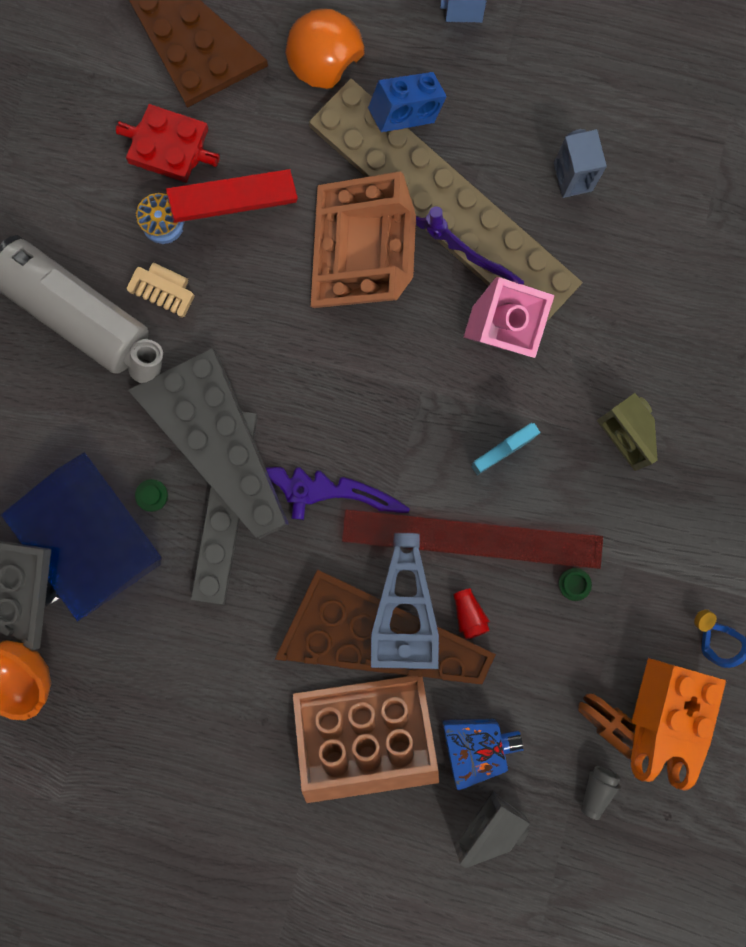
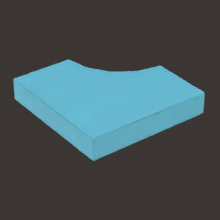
M531 422L472 463V469L476 475H479L532 441L541 432L535 423L532 424Z

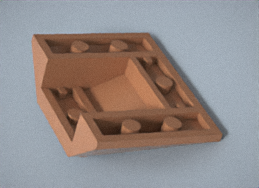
M401 171L318 185L310 307L321 308L397 300L410 283L414 272L416 214L404 174Z

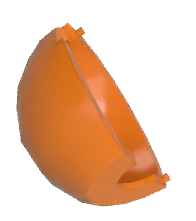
M315 9L301 16L293 24L288 34L285 53L289 67L300 80L312 87L330 89L338 83L344 70L351 62L357 63L363 57L365 49L360 30L349 17L333 9Z
M2 641L0 643V715L11 720H28L37 716L47 702L51 687L49 667L36 650L32 651L20 642Z

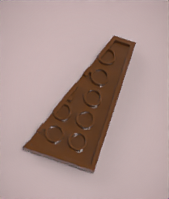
M129 0L187 108L268 67L267 59L201 0Z

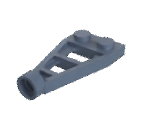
M394 533L393 547L395 549L372 630L371 668L438 669L439 634L419 551L420 534ZM400 548H413V550L406 554ZM402 570L412 571L415 574L417 594L414 597H399L395 594L396 577ZM399 604H411L417 609L421 624L420 630L417 633L396 634L392 632L390 621L396 606Z

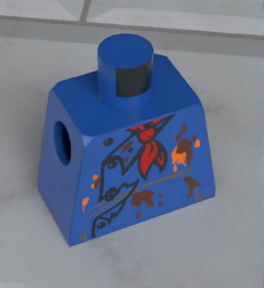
M495 719L442 721L454 784L457 790L508 771L505 754L524 750L519 730L501 734L499 724Z

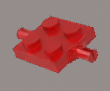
M148 104L142 121L136 127L119 121L116 126L117 135L132 139V144L126 156L128 164L187 183L192 169L199 161L214 167L218 166L220 154L203 149V142L209 130L206 122Z

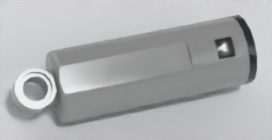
M18 235L10 236L0 243V293L110 372L119 374L128 368L130 376L139 383L148 382L160 374L163 350L157 342L148 340L149 331L145 325ZM141 360H148L151 363H144Z

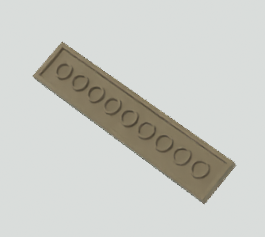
M350 79L309 121V127L365 177L401 171L404 174L416 216L425 218L431 208L440 207L448 229L469 248L486 259L504 266L524 280L525 286L554 295L547 323L583 282L408 128L380 132L368 109L372 96L353 79ZM436 239L487 286L496 277H500L469 261L463 251L449 249L448 243L445 240Z

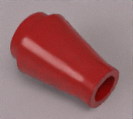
M471 588L453 594L459 633L464 634L465 640L489 632L488 623H490V620L473 595Z

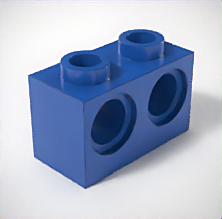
M434 72L378 80L368 109L380 132H387L435 123L447 96Z

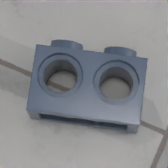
M579 129L565 136L554 161L562 198L592 192L606 169L607 165L597 129L587 132L585 129Z

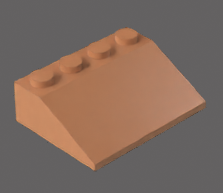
M407 676L293 694L301 791L306 803L439 783V771L423 677Z

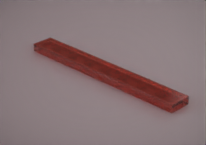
M347 509L345 511L342 542L393 547L394 533L420 534L419 550L601 569L603 536Z

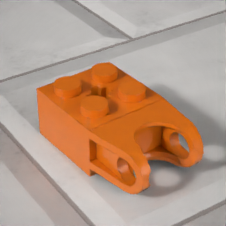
M648 658L631 722L636 725L631 755V768L635 778L644 782L653 781L662 771L667 761V773L671 786L686 791L695 785L711 744L726 680ZM648 756V768L644 773L642 763L644 758ZM684 764L686 767V777L681 782L679 773Z

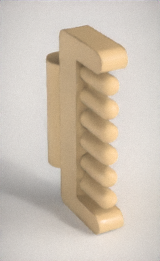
M152 263L149 271L137 267L127 286L128 292L141 296L147 285L142 296L144 300L149 298L153 288H155L149 299L151 303H155L160 291H162L156 304L157 306H162L167 297L163 306L165 310L170 308L174 298H176L170 311L172 313L177 311V315L181 318L185 317L194 299V294L185 289L188 284V278L156 263Z

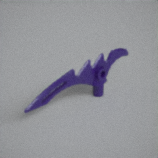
M440 207L431 208L425 218L416 216V225L421 229H427L434 239L445 240L448 243L449 249L463 251L467 259L474 264L507 280L524 285V280L504 266L476 253L448 229Z
M282 467L266 468L271 482L281 488L288 503H293L291 519L304 520L306 504L312 505L331 498L359 500L379 511L409 513L410 511L407 506L391 496L349 478L341 477L338 486H336L321 471H317L315 479L311 480L300 467L295 468L292 478L288 477ZM352 489H357L368 494H371L387 502L388 506H385L366 496L352 492Z

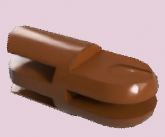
M591 693L586 694L583 697L586 703L580 702L578 705L579 712L597 727V733L627 759H631L632 749L628 746L633 748L636 726L631 723L632 719L619 708H612L600 697Z

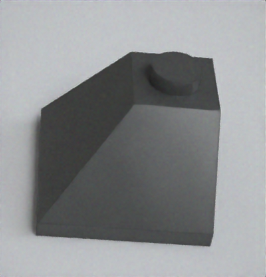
M493 791L454 845L460 865L468 868L510 852L515 844L520 846L529 833L527 827L530 825V822L526 816Z

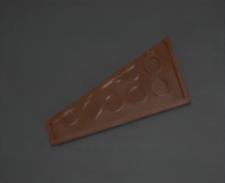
M317 569L274 659L482 685L496 654L437 626L439 634L438 669L371 668L372 630L381 599ZM398 607L394 608L390 621L392 632L396 634H415L420 630L419 617Z

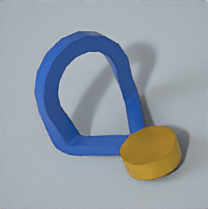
M710 610L700 611L694 619V624L703 631V655L714 664L723 668H731L743 663L746 660L745 636L729 626L716 623V615ZM711 629L725 632L740 641L742 648L738 655L729 659L718 657L710 648Z

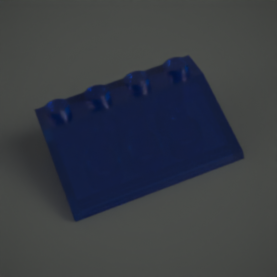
M85 452L56 469L1 514L21 544L51 549L48 581L77 622L161 565L162 557Z

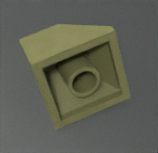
M636 393L597 419V422L634 471L652 465L658 460L655 419L651 415L652 409L649 403L643 397H638Z

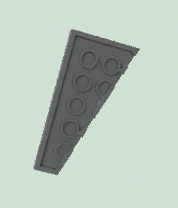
M212 348L155 376L152 380L128 390L256 538L261 539L289 526L217 351Z
M0 541V632L6 636L12 635L24 642L23 645L33 651L39 649L41 644L51 549Z

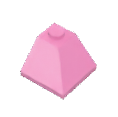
M496 277L473 305L463 338L535 358L554 295Z

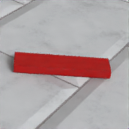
M290 169L166 188V196L173 223L296 203L298 199Z

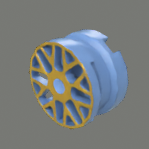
M154 193L148 195L139 203L136 211L137 223L151 241L159 244L171 243L182 234L185 221L173 223L168 199L164 200L167 197L166 194ZM154 197L155 200L150 202V198Z

